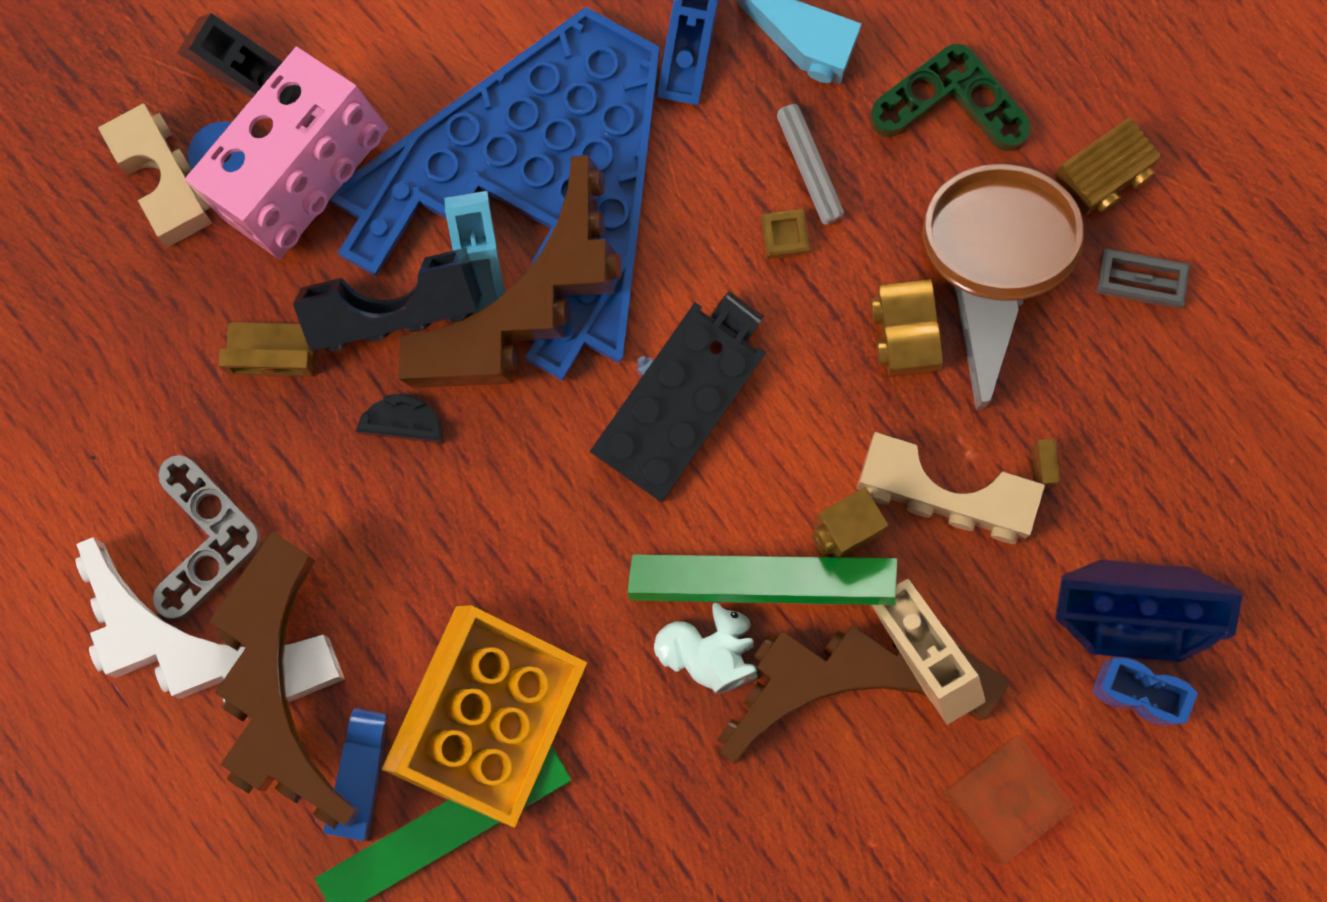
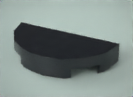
M394 394L383 397L382 400L374 403L361 415L356 428L357 434L443 444V427L435 411L422 399L407 394Z

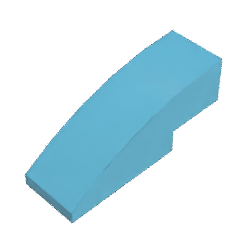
M487 191L444 198L453 251L462 248L467 249L482 294L477 311L473 314L494 303L505 293Z

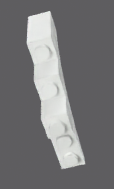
M90 538L76 544L80 553V557L75 559L77 569L85 583L90 581L96 596L90 600L93 612L100 624L106 623V627L90 633L94 645L89 647V653L94 666L99 672L104 670L105 675L117 678L159 661L160 666L155 668V674L164 693L170 691L171 696L179 699L219 684L224 680L246 647H240L236 651L228 645H220L190 636L166 623L137 598L119 575L104 543L95 538ZM325 635L285 645L284 672L288 703L345 680L331 641Z

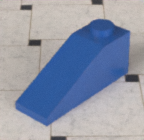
M720 0L673 1L657 91L658 98L694 105L699 104Z

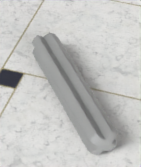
M797 104L785 106L778 110L777 119L821 222L824 225L837 222L843 218L844 210L802 112Z

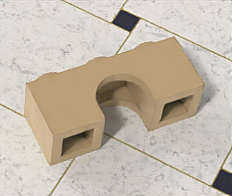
M143 103L98 127L117 164L127 176L143 168L150 167L160 170L161 179L157 188L152 193L139 199L138 202L157 237L166 248L212 224L206 213V210L211 207L184 180L186 174L191 172L192 169L180 148L175 151L171 150L166 138L172 136V133L160 112L152 115Z

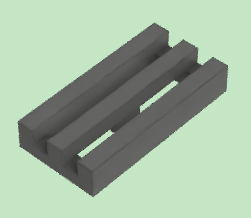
M1106 248L1103 250L1101 256L1102 264L1098 274L1099 282L1095 293L1181 309L1184 306L1190 264ZM1118 263L1178 275V281L1112 269L1111 264ZM1109 279L1176 291V294L1109 283Z

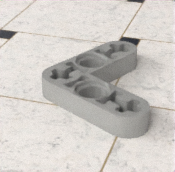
M180 455L172 456L163 462L158 473L159 482L163 489L210 537L167 576L154 591L153 604L157 612L168 619L176 621L187 618L257 552L261 543L260 531L256 525L196 463ZM176 467L181 470L189 467L190 470L186 473L187 478L197 488L200 487L202 481L206 483V486L199 488L191 494L178 482L173 486L171 485L175 479L171 472ZM192 495L188 503H186L184 498ZM206 496H217L222 504L221 512L213 519L202 518L198 511L200 501ZM248 528L250 532L247 533L246 539L249 544L245 548L235 545L227 552V554L234 558L228 564L225 557L213 548L219 543L223 549H226L234 540L231 536V532L234 529L243 532ZM204 557H214L219 563V572L210 581H202L196 575V565ZM185 574L192 583L202 588L197 595L194 590L188 589L181 597V601L184 603L181 609L173 606L168 609L165 607L169 603V599L166 596L168 591L173 590L179 593L188 585L181 580Z

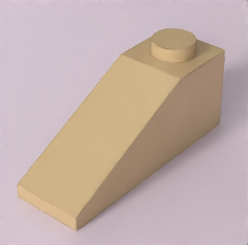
M909 579L897 585L896 605H872L924 693L947 725L986 702L979 675Z

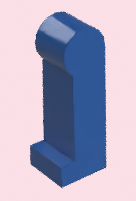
M359 708L353 709L348 725L346 743L343 746L335 790L356 806L361 813L351 827L339 823L336 829L325 824L324 834L360 841H370L388 730V714Z

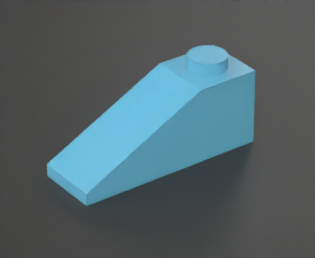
M737 0V4L801 70L807 71V74L812 79L822 83L835 81L841 84L858 40L861 23L797 0Z

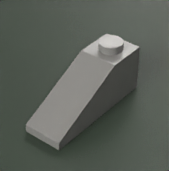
M955 287L976 410H982L991 401L1018 314V306L1023 305V300H990L974 296Z

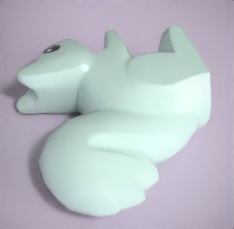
M713 603L712 610L717 632L702 638L695 626L688 622L675 621L667 624L658 632L654 642V651L664 667L669 666L675 672L686 668L697 683L713 689L716 694H724L758 678L756 667L752 664H744L741 656L743 653L754 648V641L752 638L739 639L751 627V621L747 616L736 611L726 610L719 603Z

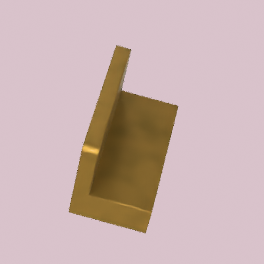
M231 322L228 324L227 349H220L219 367L227 375L313 377L314 351L309 350L300 324Z

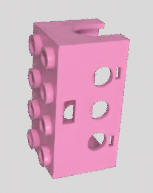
M295 47L184 180L222 220L280 260L298 242L300 235L313 219L324 211L328 201L342 184L352 177L356 167L380 143L382 136L389 128L355 84L303 50ZM290 85L301 87V95L296 102L289 105L280 103V94L286 87ZM263 118L273 120V128L267 136L263 138L252 137V128L257 121ZM233 152H243L245 154V161L242 167L234 172L224 171L223 164L227 156Z

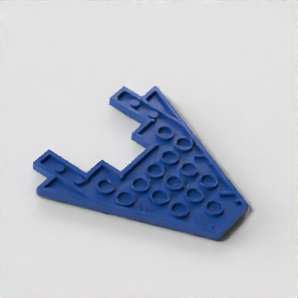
M584 7L359 169L348 181L342 184L328 202L356 217L358 220L338 251V255L340 258L377 278L420 206L447 220L444 198L477 193L480 190L482 192L487 191L489 196L551 229L533 258L532 265L542 253L558 222L568 190L571 156L588 155L598 169H602L605 180L604 195L598 196V211L603 213L605 232L604 237L598 238V240L605 239L615 250V253H619L622 268L621 278L615 279V293L564 296V298L568 299L570 306V321L568 325H564V338L535 340L525 356V361L564 382L584 346L620 365L623 361L660 53L659 46L595 11Z

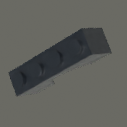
M462 248L425 257L418 273L417 285L409 293L392 300L371 299L356 292L343 278L301 287L293 306L309 350L314 351L325 348V351L330 352L342 349L350 342L364 338L368 342L378 341L390 335L391 332L407 329L409 332L420 331L429 327L432 322L448 319L450 322L465 320L477 311L482 294L467 249Z

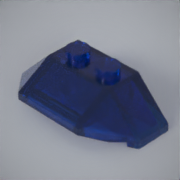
M1098 560L1061 576L1055 619L1091 654L1181 662L1208 649L1221 639L1226 640L1235 636L1243 594L1240 590L1190 567Z

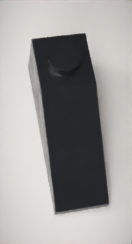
M212 13L197 19L177 51L179 55L212 77L250 98L256 95L282 64V61ZM298 85L286 87L280 94V103L289 105L296 102L301 95V87Z

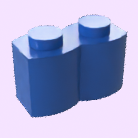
M1112 658L1103 662L1092 689L1093 694L1105 704L1119 709H1134L1143 719L1160 726H1175L1187 723L1198 694L1187 682L1168 675L1155 676L1148 667L1129 658Z

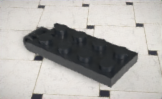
M730 291L725 294L710 317L700 310L702 306L696 302L693 303L589 451L659 502L663 501L766 354L761 348L756 350L746 343L762 321L764 315ZM713 342L720 344L721 351L719 354H713L710 351V345Z

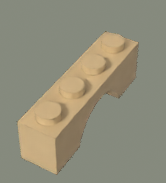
M875 432L871 439L856 489L860 490L866 487L876 503L888 505L891 499L907 504L906 511L926 518H931L932 513L948 517V524L956 528L974 531V527L977 526L992 531L990 537L993 539L1016 544L1017 539L1024 541L1031 534L1045 485L1002 472L993 483L980 491L968 494L949 492L937 486L926 475L919 460L917 445Z

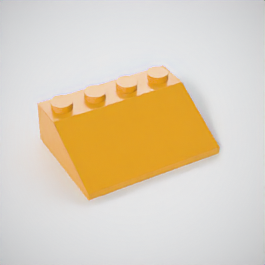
M472 605L456 606L382 770L515 828L587 662Z

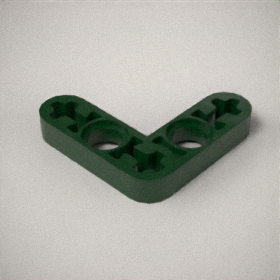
M951 44L945 47L875 101L870 114V124L875 132L881 136L895 137L949 96L953 95L993 145L1000 150L1015 151L1025 143L1030 132V121L1026 114L974 52L961 44ZM949 58L955 62L962 59L965 62L962 69L963 73L961 74L959 70L955 69L946 75L944 82H942L939 75L946 71L950 62ZM917 81H927L933 86L935 95L929 100H919L913 96L911 86ZM977 88L990 90L994 95V103L987 108L978 107L971 99L973 90ZM899 94H902L907 106L898 113L897 123L895 124L892 120L883 122L881 120L883 108H886L889 112L901 105L902 97ZM1000 106L1005 108L1000 115L1005 124L1008 126L1014 123L1018 125L1017 138L1012 134L1005 137L1001 134L1004 125L997 115L992 122L987 119L993 116Z

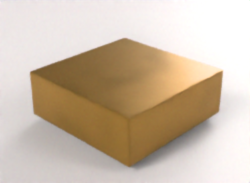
M804 209L761 215L760 219L767 260L809 254L810 247Z
M1054 439L1038 440L1031 447L1035 482L1044 484V490L1052 489L1060 481L1056 441Z

